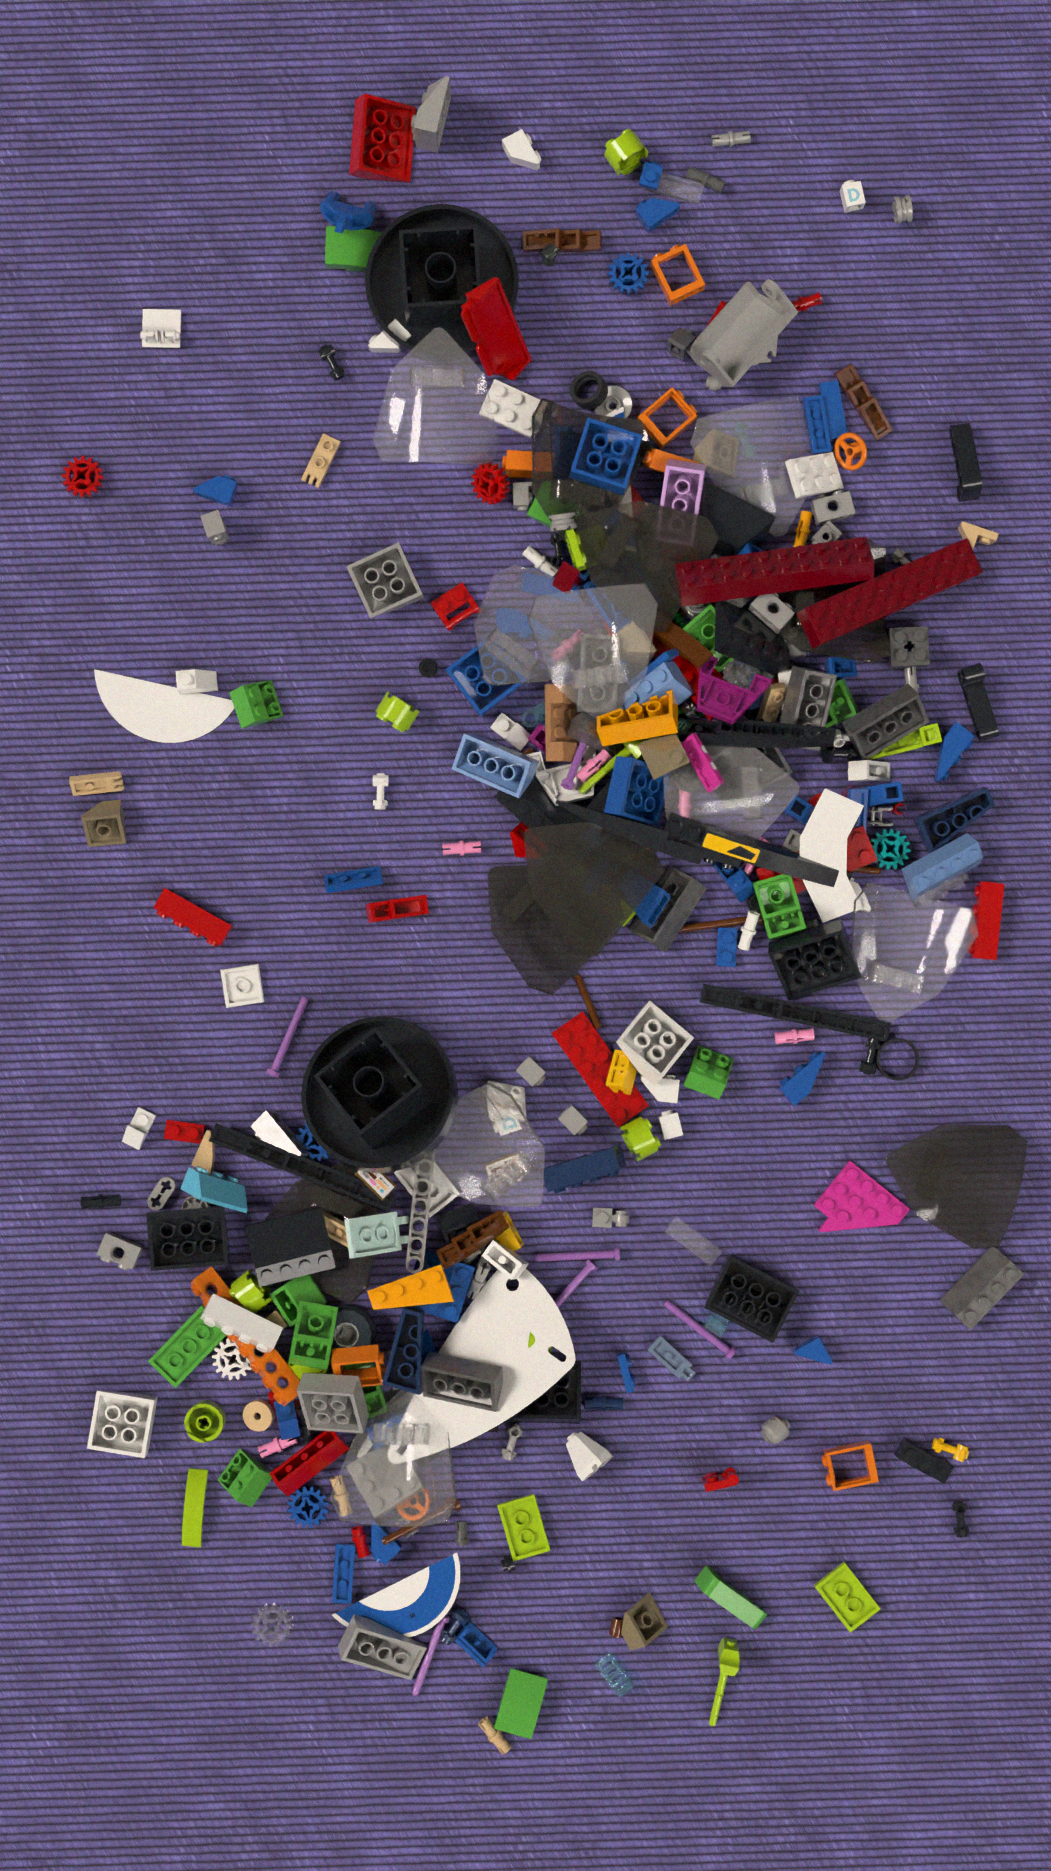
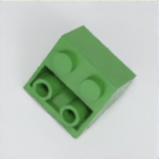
M272 680L242 685L229 692L241 729L257 726L283 717Z
M698 1045L683 1086L720 1099L726 1087L734 1059Z
M310 1274L293 1278L269 1294L290 1327L296 1322L300 1301L322 1305L328 1302Z
M239 1449L218 1478V1481L237 1502L252 1507L272 1477L269 1474L271 1472L264 1464L244 1450Z

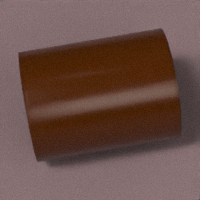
M612 1618L610 1636L622 1638L623 1618Z

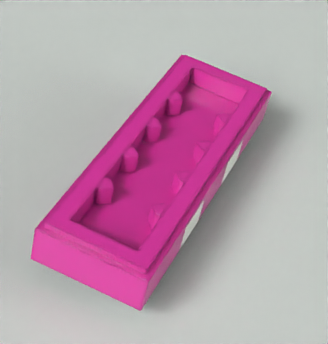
M696 733L691 734L681 744L707 792L711 793L722 785L724 780Z

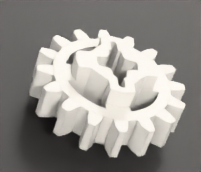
M228 1338L226 1339V1344L221 1341L219 1343L221 1348L216 1347L214 1350L217 1354L212 1355V1358L216 1359L213 1366L218 1365L219 1367L216 1372L222 1371V1378L229 1375V1380H232L233 1376L237 1380L240 1379V1374L246 1376V1369H252L249 1365V1360L247 1358L246 1361L243 1359L235 1342H231ZM229 1346H236L234 1350L229 1351L225 1349ZM234 1354V1355H236V1360H237V1361H234V1362L232 1363V1362L230 1361V1360H231V1357H229V1356H232V1355ZM221 1358L225 1361V1367L222 1365ZM234 1367L242 1368L238 1371H231Z

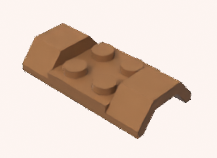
M545 685L546 762L562 761L572 763L576 754L578 741L567 736L571 720L578 715V712H576V685Z

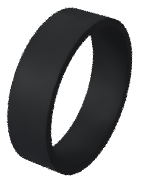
M901 1038L889 1039L877 1050V1068L888 1079L896 1081L908 1079L916 1072L919 1066L918 1051L908 1040ZM896 1040L907 1043L915 1053L913 1070L902 1078L888 1076L882 1070L879 1062L883 1047Z

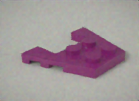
M712 656L699 669L697 711L733 725L771 685L772 679L755 674L749 690L711 676L718 661V658Z

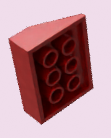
M365 93L355 100L349 175L370 180L410 182L413 152V127H411L413 115H416V107Z

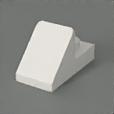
M503 713L499 715L490 727V729L519 751L529 741L528 737L530 734L521 725L515 723Z
M138 1107L130 1125H127L122 1142L140 1150L157 1115Z

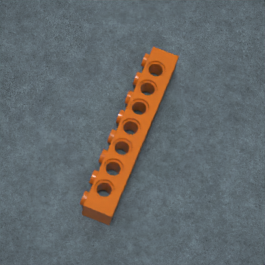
M212 1266L190 1283L192 1292L196 1296H200L204 1307H206L212 1296L208 1294L207 1288H213L216 1295L241 1307V1303L230 1295V1289ZM233 1334L231 1336L227 1335L228 1339L231 1342H235L239 1347V1353L249 1360L252 1370L255 1373H259L263 1378L264 1386L272 1390L274 1398L279 1404L285 1407L298 1396L297 1388L300 1380L275 1348L270 1353L262 1352V1357H258L254 1353L255 1345L251 1343L245 1344L239 1340V1337ZM266 1364H271L274 1367V1372L267 1371ZM279 1379L285 1381V1388H282L278 1385Z

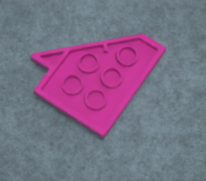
M850 1160L814 1203V1206L828 1217L818 1229L820 1232L899 1224L910 1210Z

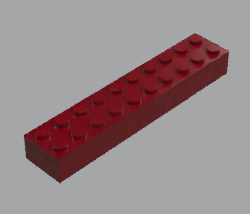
M857 537L675 564V575L681 606L683 607L874 579V559L867 537Z
M965 538L872 580H868L806 607L796 615L812 649L969 581L983 573L968 539Z

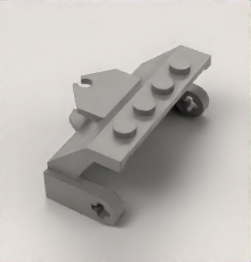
M767 279L761 286L767 297L760 294L751 282H746L686 350L695 363L714 376L722 386L734 387L752 365L756 366L759 363L771 362V359L767 357L769 351L773 357L776 356L778 335L798 313L781 288L770 279Z

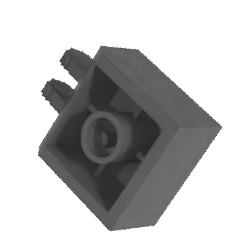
M928 626L889 628L887 630V640L873 641V645L876 647L887 646L888 652L874 653V658H888L889 669L926 668L930 665ZM907 644L912 648L910 652L904 649V646Z

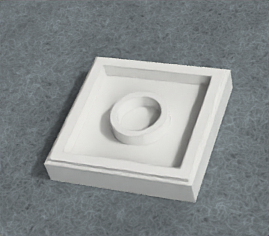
M259 964L220 970L226 1008L265 1002Z

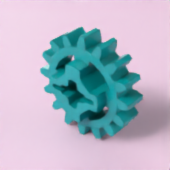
M890 828L888 833L883 829L882 835L877 832L875 834L877 839L872 838L870 840L873 843L872 848L877 858V861L873 863L879 862V868L885 865L886 870H889L890 866L893 869H897V863L903 866L902 859L908 860L909 857L905 854L911 852L910 849H906V846L910 844V842H904L906 835L900 837V831L898 830L896 833H893V828ZM885 837H893L895 840L888 841ZM878 843H879V845L881 846V847H880V853H877V845H878ZM900 845L902 847L901 855L898 853V848ZM887 846L893 847V849L891 850L893 853H887L885 851L887 850ZM885 857L891 858L894 862H887L883 859Z

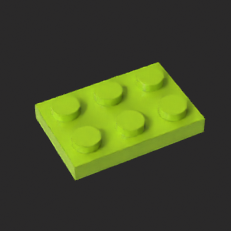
M534 1493L497 1504L513 1562L550 1551Z
M842 1562L814 1584V1587L850 1633L880 1610L878 1604L845 1562Z

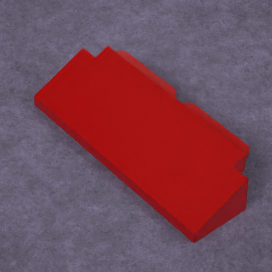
M493 277L465 294L468 302L461 305V317L471 340L477 343L476 352L486 375L498 376L499 374L514 381L532 359L499 278Z

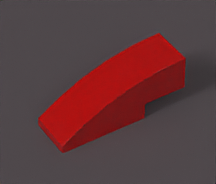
M426 895L365 904L368 923L429 914Z

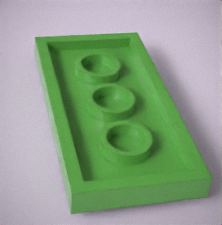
M203 1305L148 1361L175 1388L226 1336L220 1328L216 1326L210 1327L203 1322L204 1320L200 1319L205 1309Z

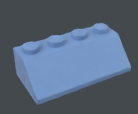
M675 661L663 662L617 698L616 710L619 708L622 710L628 709L631 704L636 702L639 704L650 701L649 698L655 695L659 698L667 695L666 691L672 689L677 705H680L692 696L694 692Z
M464 733L452 770L520 798L533 780L539 761L475 733Z
M966 833L902 868L901 871L911 899L914 901L978 866L983 859V855L978 841Z

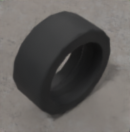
M595 371L580 373L575 377L570 386L572 399L579 407L585 410L595 409L600 406L608 394V386L605 380ZM597 382L598 388L594 395L581 399L580 392L582 388L588 383Z

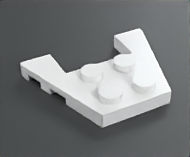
M586 746L582 757L583 761L580 762L577 772L587 764L586 762L589 759L592 760L596 756L595 748ZM541 751L526 755L539 761L535 777L556 806H559L555 803L556 799L572 803L593 798L594 785L582 795L578 788L584 783H581L576 776L573 780L575 783L573 790H567L561 786L562 779L567 777L571 764L546 769Z

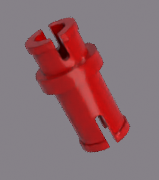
M817 292L806 297L800 296L797 300L791 301L797 311L804 312L807 308L822 304V300H819L822 297Z
M363 1526L353 1527L351 1529L353 1535L351 1538L355 1542L358 1557L369 1556L370 1551L366 1542L367 1535L363 1531Z

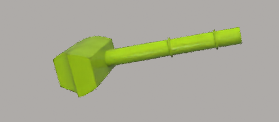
M650 738L621 743L625 748L589 780L585 781L578 788L579 792L583 795L606 774L608 775L614 768L616 756L629 757L632 755L635 759L644 760L638 744Z
M726 1637L721 1639L718 1646L720 1676L712 1711L710 1712L709 1725L716 1726L727 1677L728 1675L735 1676L739 1670L738 1642L735 1639Z

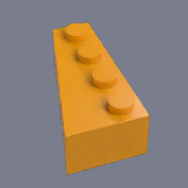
M673 689L666 691L667 695L659 698L657 695L650 697V701L639 704L636 702L631 704L628 709L622 710L619 708L597 716V733L602 746L678 733V705Z
M441 1264L367 1291L373 1310L455 1302L443 1265Z

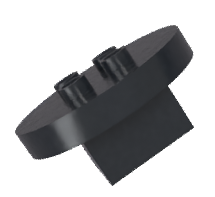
M434 204L419 207L401 215L390 223L372 247L365 272V288L370 312L380 331L403 352L418 359L432 362L463 360L477 354V343L471 340L461 317V305L468 302L465 294L493 277H497L501 282L514 314L518 299V268L514 253L507 239L484 216L457 205ZM395 319L411 334V337L406 341L400 339L387 327Z
M384 1016L368 1017L341 1027L318 1047L304 1074L301 1091L302 1110L311 1134L319 1145L334 1159L350 1168L363 1172H394L421 1161L442 1142L456 1114L458 1084L453 1065L439 1043L424 1029L399 1018Z

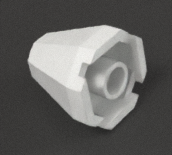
M575 1431L567 1438L566 1446L581 1481H585L613 1457L608 1449L582 1432L577 1434Z

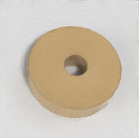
M253 1400L243 1410V1420L247 1427L253 1431H264L274 1421V1410L265 1400ZM256 1413H259L261 1418L257 1417Z

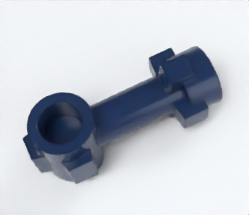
M458 1608L452 1616L455 1621L448 1631L444 1629L441 1633L440 1639L447 1645L455 1641L454 1634L461 1625L465 1627L471 1619L469 1613L464 1609Z

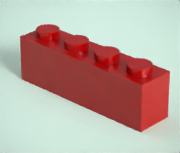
M981 881L978 882V885H975L974 897L977 898L976 904H973L972 907L974 923H971L970 935H972V942H969L968 945L970 958L997 960L1005 884Z
M167 888L163 889L153 907L158 910L156 912L157 915L165 919L167 916L174 919L173 924L181 928L184 926L190 928L189 933L198 938L201 935L206 937V942L214 947H217V945L223 946L233 928V925Z
M324 1431L269 1474L276 1486L286 1496H289L349 1450V1447L338 1432Z

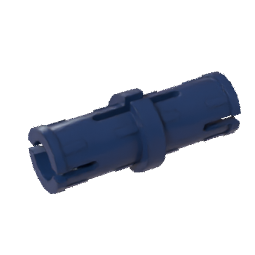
M584 1397V1410H623V1397Z

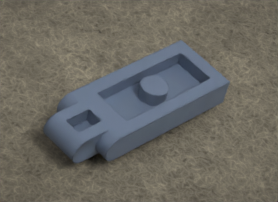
M661 1335L647 1348L677 1378L681 1379L683 1377L689 1382L696 1374L691 1369L693 1365Z

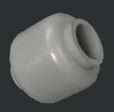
M775 1415L762 1424L761 1435L767 1443L776 1445L789 1436L790 1424L786 1418Z

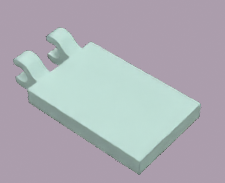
M397 1212L344 1219L349 1258L402 1250L401 1244L408 1243V1235L400 1236L399 1225L410 1223L409 1216L397 1217Z

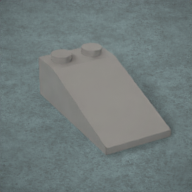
M354 1614L338 1645L341 1660L408 1680L412 1679L427 1649L425 1645L371 1619Z

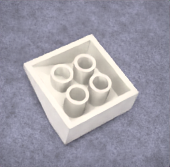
M649 1001L632 1020L616 1043L638 1072L655 1086L694 1037Z
M97 1390L87 1449L145 1458L149 1451L158 1397L138 1393Z

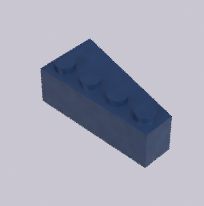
M988 787L978 788L913 817L927 853H932L943 844H946L957 833L964 830L966 826L995 805Z
M619 1143L607 1150L603 1148L591 1153V1155L585 1154L571 1161L567 1160L545 1167L541 1170L547 1191H554V1194L565 1191V1187L572 1185V1188L582 1186L583 1181L590 1180V1183L601 1180V1176L606 1174L608 1177L618 1175L619 1170L624 1168L627 1163Z
M409 1307L403 1308L383 1378V1385L417 1395L422 1394L421 1365L424 1355L425 1312Z

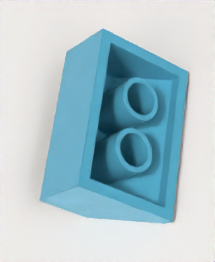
M199 1166L196 1169L188 1168L180 1188L181 1190L201 1201L244 1213L248 1210L245 1186L238 1183V1178L230 1175L225 1178L223 1174L212 1171L211 1174L208 1173L207 1169Z

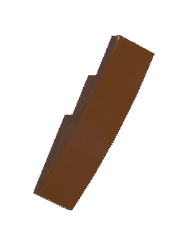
M559 228L523 231L522 250L541 252L543 251L542 248L547 244L554 243L559 253L602 251V232L600 230L581 231L580 229L561 231Z
M848 364L834 373L849 401L875 440L891 432L893 429L876 398L872 397L864 380L860 379L853 364Z
M656 612L641 624L668 650L677 649L679 656L683 660L687 658L698 669L713 656V653L699 641Z
M499 1210L467 1227L468 1231L451 1239L452 1243L436 1251L445 1270L475 1253L509 1228L502 1211Z

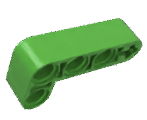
M707 1565L694 1580L703 1593L755 1630L768 1615L764 1609L722 1580Z

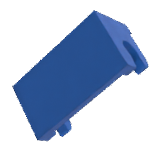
M471 1621L455 1636V1642L482 1668L491 1660L498 1649Z

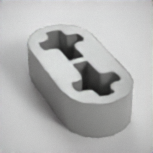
M164 1177L157 1183L147 1200L150 1209L155 1211L165 1206L176 1188V1182L172 1177ZM169 1180L172 1188L166 1189L163 1193L164 1185L162 1183ZM159 1194L162 1195L159 1200L161 1205L153 1206L154 1201L152 1198H157Z

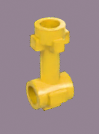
M934 1438L932 1449L935 1452L940 1453L941 1450L954 1454V1459L961 1462L968 1458V1446L958 1443L957 1447L944 1443L945 1439Z

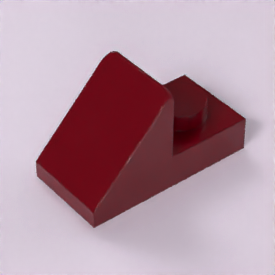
M563 561L552 585L563 593L569 594L573 586L577 588L581 582L580 571Z

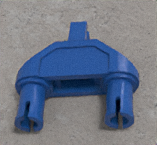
M330 191L328 197L323 199L320 204L322 215L330 224L336 226L335 232L343 233L345 229L351 231L369 227L374 220V212L377 209L374 202L369 206L371 201L366 202L364 208L339 202L340 195L338 192H335L333 195L334 191Z

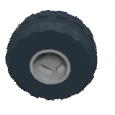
M354 1304L336 1306L338 1311L330 1358H332V1349L374 1345L376 1326L372 1316L364 1308Z

